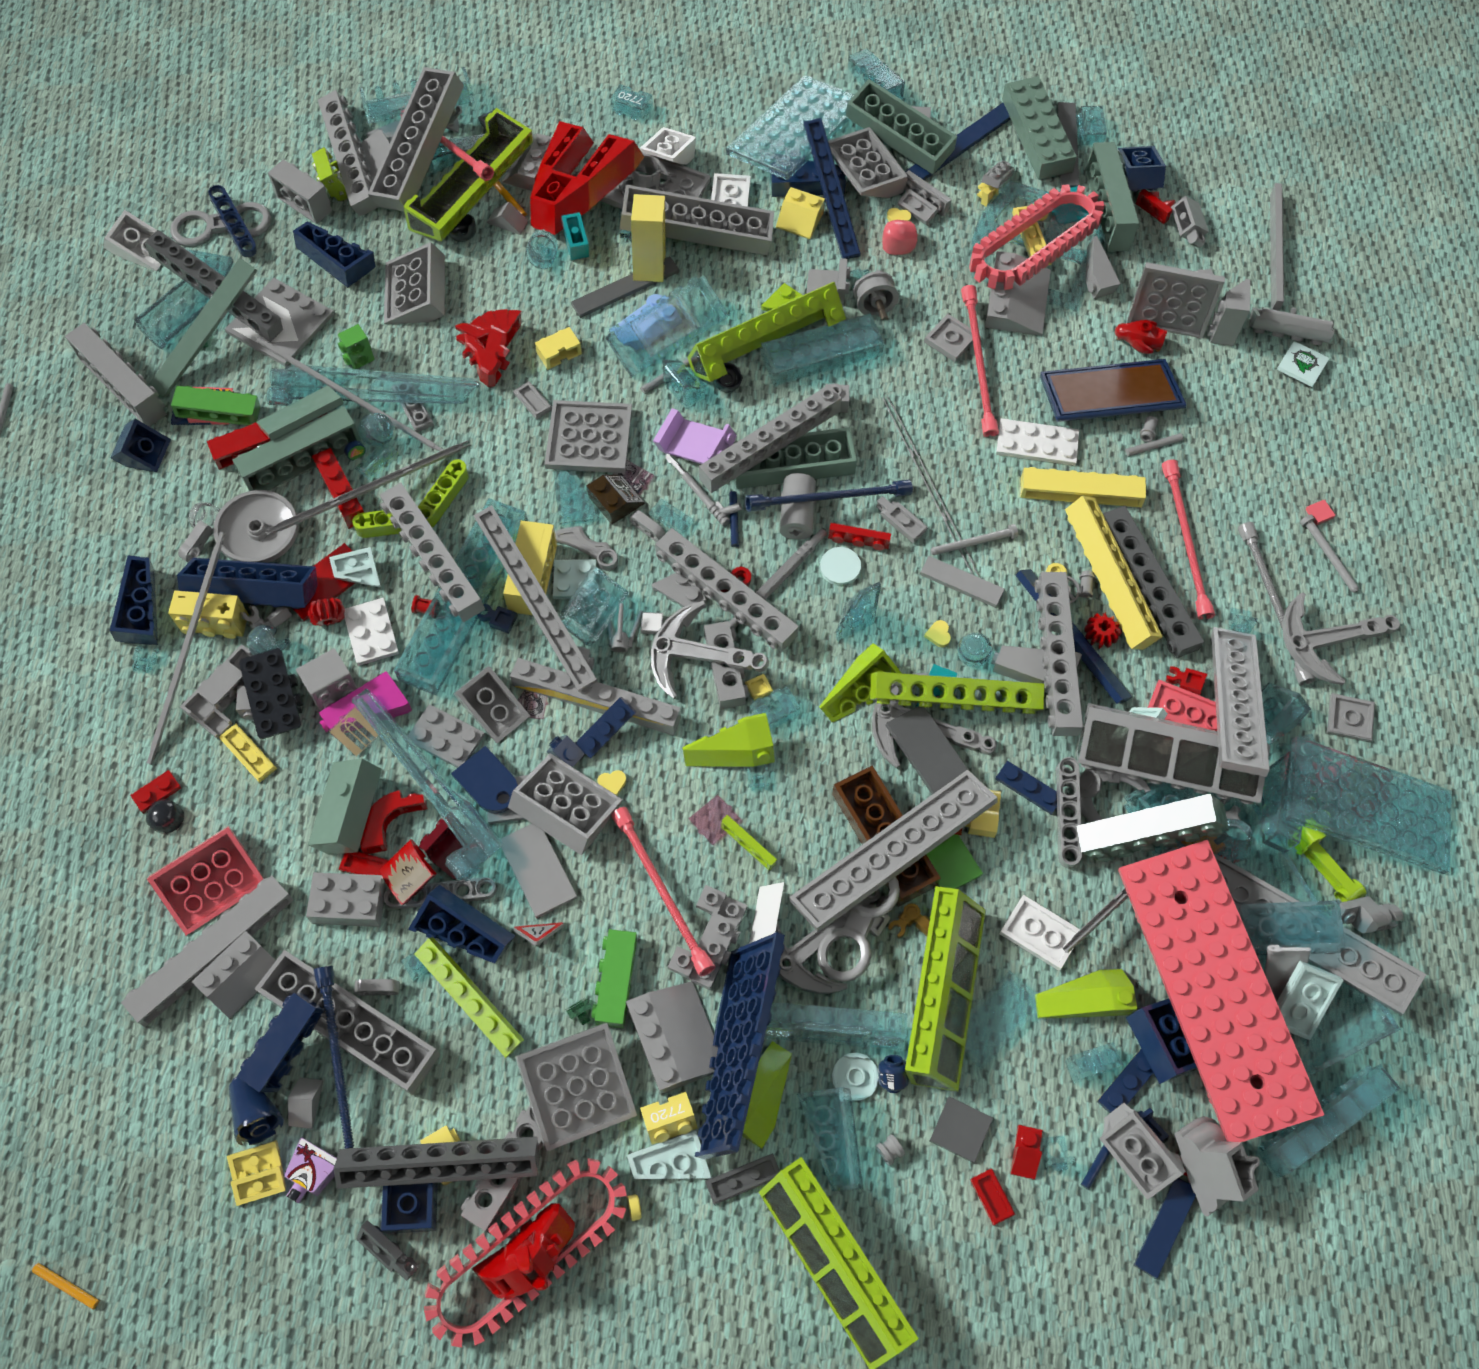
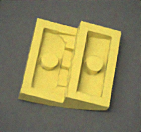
M277 1140L227 1156L236 1206L286 1191Z

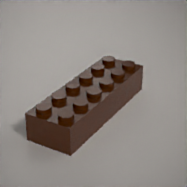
M873 765L833 785L832 795L862 845L903 816ZM927 854L896 876L900 889L897 902L898 907L938 886L941 878ZM887 882L885 885L887 886L888 890L890 891L889 883Z

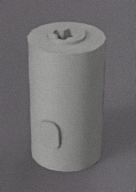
M802 473L790 474L784 478L781 496L816 493V481L810 475ZM816 501L780 504L782 505L780 519L781 535L790 539L809 538L813 532L814 504H816Z

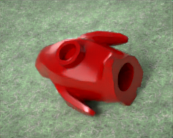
M1140 320L1119 324L1115 328V336L1117 340L1128 342L1138 352L1151 354L1154 350L1160 352L1167 330L1156 327L1157 323L1154 321Z

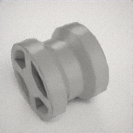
M892 1134L887 1137L884 1143L879 1142L875 1145L878 1153L883 1157L888 1166L892 1165L897 1157L901 1158L905 1155L901 1144Z

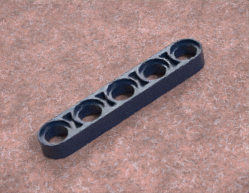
M221 185L211 186L208 190L210 201L239 253L244 257H253L257 252L255 241L228 193ZM214 193H222L220 197L213 196ZM225 205L230 207L227 210L220 209L222 206ZM230 219L237 220V222L235 223H229L227 221ZM238 232L245 233L244 236L241 237L235 236V234ZM246 245L252 246V249L250 250H244L242 248Z

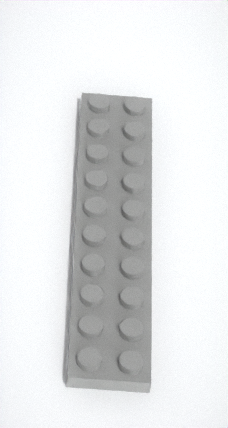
M1213 627L1211 638L1220 768L1267 777L1269 760L1256 635Z
M966 770L789 897L790 902L819 933L998 802L997 796L969 770Z
M1214 853L1244 924L1283 947L1311 948L1309 962L1327 972L1340 976L1344 980L1343 982L1401 1016L1405 1013L1424 980L1425 973Z

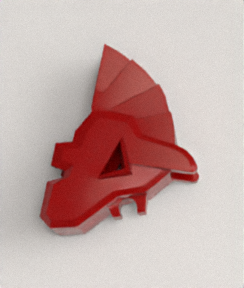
M491 310L482 316H478L470 324L460 323L455 325L456 330L464 333L456 336V341L465 345V350L462 352L463 358L470 357L469 364L476 366L479 380L487 387H495L502 376L498 370H506L510 364L505 359L510 352L507 346L521 326L520 310Z
M551 1203L537 1214L534 1221L530 1219L521 1225L519 1233L514 1235L504 1247L471 1269L497 1298H506L508 1300L517 1295L521 1296L533 1288L539 1291L548 1288V1273L554 1271L558 1255L573 1237L575 1222L560 1203Z

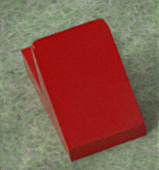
M1023 1125L1017 1126L1011 1175L1035 1180L1042 1156V1151H1040L1041 1129Z

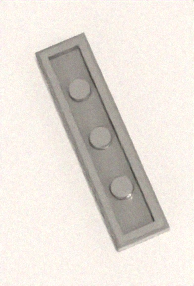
M928 556L920 572V575L995 608L1004 592V588L930 556Z

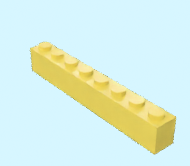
M1081 496L1065 509L1068 521L1076 532V538L1082 544L1084 555L1092 565V571L1101 584L1100 588L1109 601V607L1114 611L1117 622H1120L1119 627L1126 636L1127 644L1131 649H1146L1163 636L1096 499Z

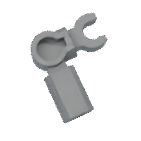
M252 605L249 606L252 610L251 616L248 617L245 612L240 613L244 620L250 622L249 626L252 628L253 634L260 638H267L271 634L272 628L268 630L266 628L261 629L265 625L276 629L292 617L285 606L279 607L267 616L265 621L262 617H258V609Z

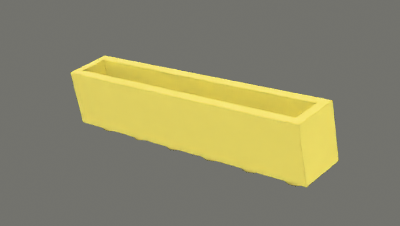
M1029 467L1024 468L1021 475L1020 498L1075 502L1081 496L1095 498L1098 504L1142 508L1146 499V478L1136 475L1123 476Z

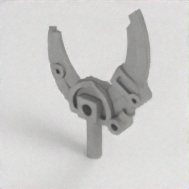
M1064 765L1062 766L1065 773H1073V770ZM1086 768L1082 775H1080L1081 814L1083 817H1087L1086 819L1089 822L1103 820L1093 805L1092 797H1095L1100 792L1102 782L1109 781V783H1120L1122 781L1136 787L1138 790H1144L1146 793L1151 791V789L1141 777L1139 779H1132L1127 777L1126 773L1117 772V774H1110L1104 772L1103 768Z

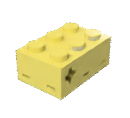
M174 591L168 614L184 634H187L199 596L198 592ZM207 593L195 633H202L208 637H214L215 634L223 635L230 639H235L236 636L243 637L247 621L241 617L240 613L245 612L247 616L249 614L238 596Z

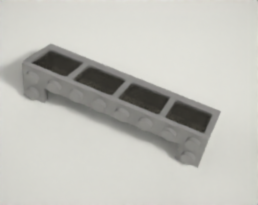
M1088 703L1076 751L1078 763H1081L1082 767L1087 769L1099 767L1103 768L1104 772L1110 774H1117V772L1126 773V776L1132 779L1144 777L1148 778L1149 782L1155 784H1162V782L1171 783V786L1177 789L1189 787L1193 788L1194 792L1200 794L1216 793L1217 797L1227 800L1230 797L1238 798L1240 802L1252 805L1253 802L1261 803L1265 776L1220 768L1217 731ZM1267 743V750H1268V757H1269L1270 745Z

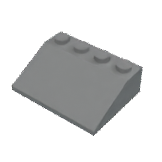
M870 127L828 141L833 159L860 195L890 198L904 193L908 178L907 174Z
M430 242L386 262L384 324L431 322L444 316L445 254Z
M997 251L993 268L1003 271L1011 270L1027 259L1015 253ZM1041 268L1039 273L1033 274V277L1026 280L1021 286L1014 281L1013 288L1010 290H1004V282H997L995 289L990 288L985 328L1042 336L1051 270Z
M550 753L513 790L508 808L582 855L595 841L611 818V814L619 807L623 799Z
M692 981L652 991L626 1001L628 1011L660 1095L714 1074V1069L709 1068L711 1057L717 1056L718 1047L713 1046L714 1034Z

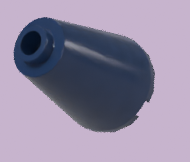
M235 1077L229 1085V1095L236 1142L239 1145H243L242 1142L255 1145L275 1135L276 1131L274 1129L279 1125L280 1127L283 1126L284 1119L282 1114L265 1093H259L239 1077Z

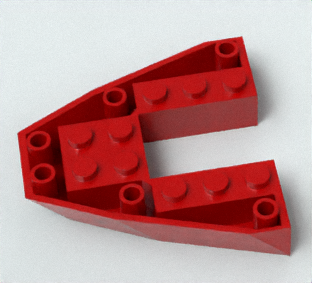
M559 121L539 166L531 193V226L556 235L564 229L562 223L563 215L580 212L582 216L639 166L645 156L636 142L608 134L576 177L571 175V173L589 152L594 142L584 127Z

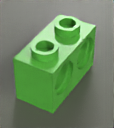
M359 324L337 334L340 341L337 344L343 353L342 358L347 366L351 365L356 370L375 360L368 337Z

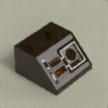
M602 475L586 485L588 497L612 525L645 504L643 499L622 475Z

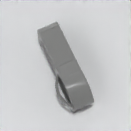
M199 521L181 545L178 556L186 562H189L192 558H197L204 549V544L213 533V528L203 521Z

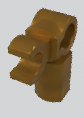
M910 903L904 907L903 912L898 916L899 920L892 921L888 927L889 930H892L895 926L900 927L901 931L897 937L902 938L906 931L905 928L915 923V927L927 936L930 919L926 915L922 916L920 914L918 905Z

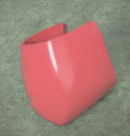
M897 219L887 222L882 235L883 250L886 253L904 255L915 249L917 230L911 221Z

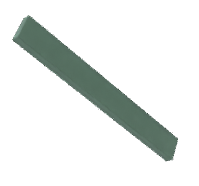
M238 259L148 384L149 386H153L163 397L169 395L258 270L243 259Z

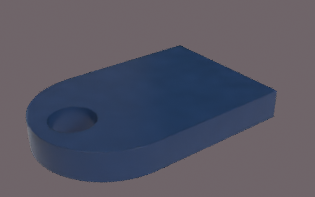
M486 746L451 773L452 777L484 811L498 814L509 810L508 806L512 792L518 786L515 777ZM500 795H508L510 797L508 802L502 804L497 801Z

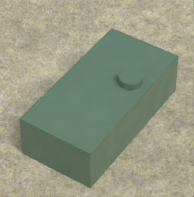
M363 758L333 762L308 842L309 846L326 854L358 852L382 771L381 768Z

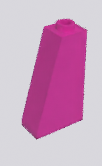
M385 671L320 711L319 714L323 719L320 721V724L327 733L354 708L362 713L372 724L407 714L412 709L388 672ZM351 717L347 719L346 722L352 724L354 722V726L358 729L363 727L358 721H355L356 719ZM345 723L340 726L342 732L346 730ZM350 726L349 730L353 731L356 730V728L354 726Z

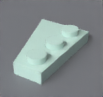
M697 1131L627 1155L634 1179L711 1178L706 1159L695 1157V1152H700L701 1148Z

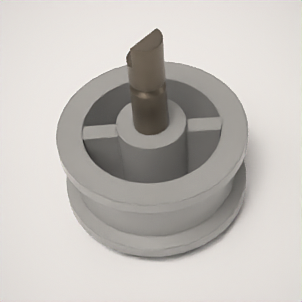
M877 270L866 274L855 282L853 294L857 300L859 311L867 316L879 314L881 320H889L887 312L897 304L899 299L892 276Z

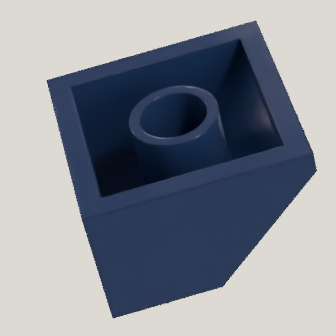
M133 419L124 425L110 458L125 467L157 473L171 439L141 421Z

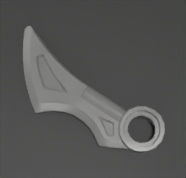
M582 526L568 527L555 531L557 543L571 546L597 559L598 565L602 570L611 571L617 567L618 557L616 552L610 548L607 542H596L589 539L584 534ZM605 557L613 558V561L609 564L602 562Z

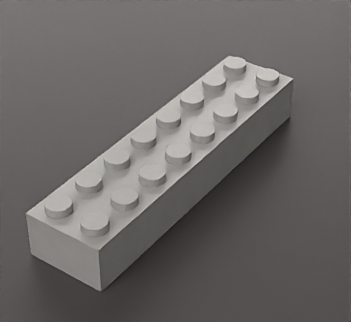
M423 67L368 192V195L378 207L404 211L406 201L415 194L417 195L464 87L455 72Z
M626 185L619 228L621 230L631 231L634 194L665 196L666 238L768 255L772 241L774 211Z
M285 950L255 988L260 995L281 1009L283 1008L284 1000L293 992L303 993L322 1008L325 1006L323 995L315 981L314 969ZM334 983L331 998H333L332 1004H334L333 1010H335L339 1047L413 1096L440 1057V1053L425 1041ZM324 1010L314 1031L330 1040L328 1038V1023H326L327 1017H325L326 1011Z

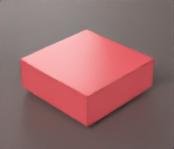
M1325 499L1309 505L1305 509L1309 515L1312 514L1314 516V523L1316 525L1335 517L1334 512Z

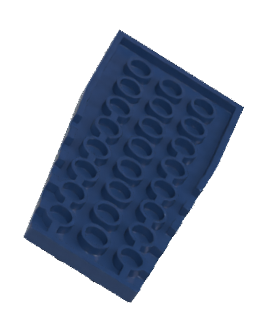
M775 932L731 951L713 1046L718 1047L716 1057H711L709 1068L714 1069V1075L711 1081H707L705 1089L711 1092L707 1104H704L702 1107V1114H705L707 1118L704 1125L699 1128L698 1137L702 1143L700 1152H695V1157L709 1159L739 1151L766 1028L772 1018L770 1011L776 996L775 985L780 974V959L785 949L783 944L784 934Z

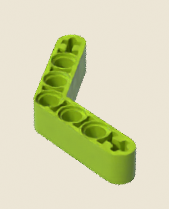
M456 459L448 464L422 502L417 506L424 517H428L426 520L432 528L437 524L469 478L466 464L462 460ZM383 510L359 513L354 516L352 521L357 535L361 538L394 535L401 532V529H395L390 521L391 514L386 515Z

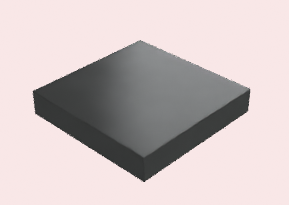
M949 1096L929 1142L974 1163L993 1117Z

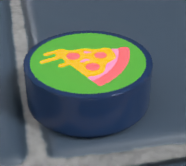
M357 440L348 443L344 449L345 455L352 461L363 456L366 451L364 445Z

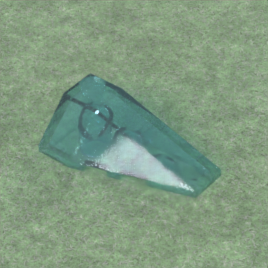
M880 582L860 590L845 603L836 631L837 641L874 624L881 589Z

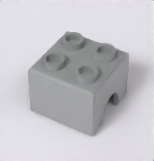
M335 648L296 669L320 711L358 689Z

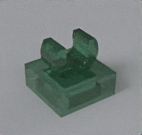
M585 997L565 1009L570 1019L577 1016L582 1025L591 1021L586 1013V1010L591 1008V1005Z

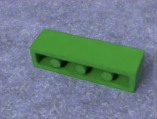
M176 386L171 404L175 417L246 426L257 422L260 411V403L256 395L216 391L209 388L200 389L191 386Z
M609 929L608 936L603 938L602 950L606 951L604 959L601 958L599 963V972L602 973L601 981L596 983L595 995H598V1002L593 1004L591 1018L595 1019L597 1026L607 1023L608 1027L624 1029L627 1012L626 1001L629 999L637 944L636 932Z

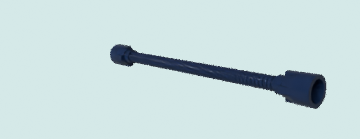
M908 479L893 481V484L888 486L771 498L764 497L763 494L746 496L745 506L748 512L763 511L766 510V507L778 504L888 493L894 494L895 497L910 496L913 492V485Z
M333 966L315 968L314 976L317 987L320 988L324 999L325 1017H327L326 1023H328L327 1029H329L328 1038L331 1045L330 1051H332L331 1057H333V1072L335 1073L334 1076H336L334 1079H336L337 1098H339L338 1104H340L339 1113L341 1114L340 1117H342L340 1120H342L341 1126H343V1139H345V1149L354 1147V1139L352 1138L353 1132H351L350 1113H348L349 1107H347L348 1098L346 1097L347 1091H345L346 1085H344L343 1066H341L342 1057L340 1044H338L339 1038H337L338 1032H336L335 1010H333L334 1004H332L333 998H331L335 975Z

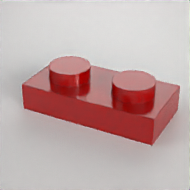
M168 770L130 796L144 814L152 803L168 798L182 789V787L170 770Z

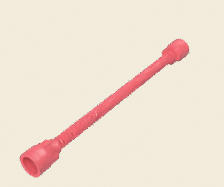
M404 106L400 111L401 117L404 113L406 106ZM442 136L440 143L472 166L473 171L484 181L492 179L494 169L481 160L476 161L446 137Z
M966 285L961 289L963 302L968 309L984 411V418L981 420L984 437H989V435L996 436L999 434L997 420L991 411L975 310L978 303L977 290L974 285Z
M1173 459L1167 460L1162 463V470L1165 478L1171 484L1198 596L1195 602L1198 619H1203L1202 615L1206 614L1207 619H1211L1215 616L1214 607L1205 594L1178 483L1181 477L1178 461Z
M627 807L616 809L611 814V817L621 832L627 834L679 931L682 933L684 940L691 950V960L700 977L708 975L716 966L705 950L698 947L685 920H683L681 913L635 833L634 822Z

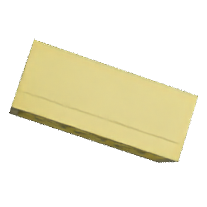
M634 194L631 216L633 280L663 282L665 267L663 262L666 258L665 196Z
M521 520L515 544L546 594L557 549L554 525ZM508 575L503 592L507 609L519 614L532 615Z

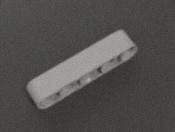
M1066 757L1061 760L1056 770L1058 859L1063 867L1073 868L1082 857L1077 826L1081 825L1080 774L1077 760L1072 757ZM1062 766H1071L1073 773H1065ZM1063 787H1071L1074 794L1066 795L1063 792ZM1063 809H1072L1074 817L1065 816ZM1071 830L1075 835V839H1067L1064 836V831ZM1066 852L1073 853L1076 858L1075 861H1067L1064 854Z

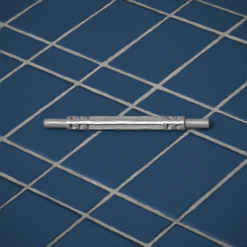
M820 529L809 541H806L755 593L766 600L815 550V546L827 535L826 531ZM733 618L729 622L730 628L735 629L740 623Z

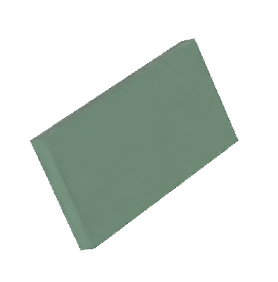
M326 386L257 421V424L273 441L343 405L344 402L331 387Z

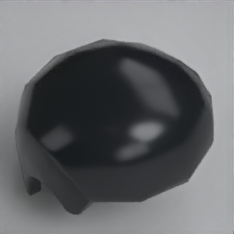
M466 214L449 233V236L458 242L472 239L476 233L474 217Z
M724 363L727 374L713 381L720 391L729 393L739 388L743 376L736 365Z
M161 799L152 803L146 814L147 825L156 832L166 834L177 830L184 821V812L181 807L167 799Z

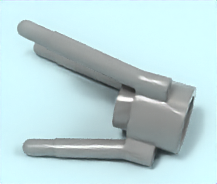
M623 603L619 605L618 631L615 635H613L611 619L607 618L609 647H611L612 651L627 652L628 648H632L633 639L643 611H639L629 638L627 633L622 632Z

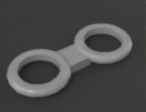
M246 202L235 207L239 214L247 210H255L263 215L260 225L248 230L252 238L260 236L270 226L271 215L264 205L256 202ZM191 210L180 214L172 222L170 229L173 240L185 247L202 245L210 240L213 234L228 232L218 214L209 215L199 210ZM199 218L207 223L206 230L198 237L185 238L178 233L179 227L186 220ZM230 219L227 222L235 223V219ZM238 232L235 234V236L241 237L244 236L245 233Z
M896 877L888 882L890 892L885 903L876 908H866L858 903L852 908L844 927L834 929L825 935L819 944L817 953L818 964L823 973L832 980L840 982L852 981L861 976L868 968L872 954L870 943L866 937L875 918L882 917L890 912L898 902L900 889ZM839 938H853L861 947L860 961L850 971L840 972L834 970L828 963L827 954L829 947Z

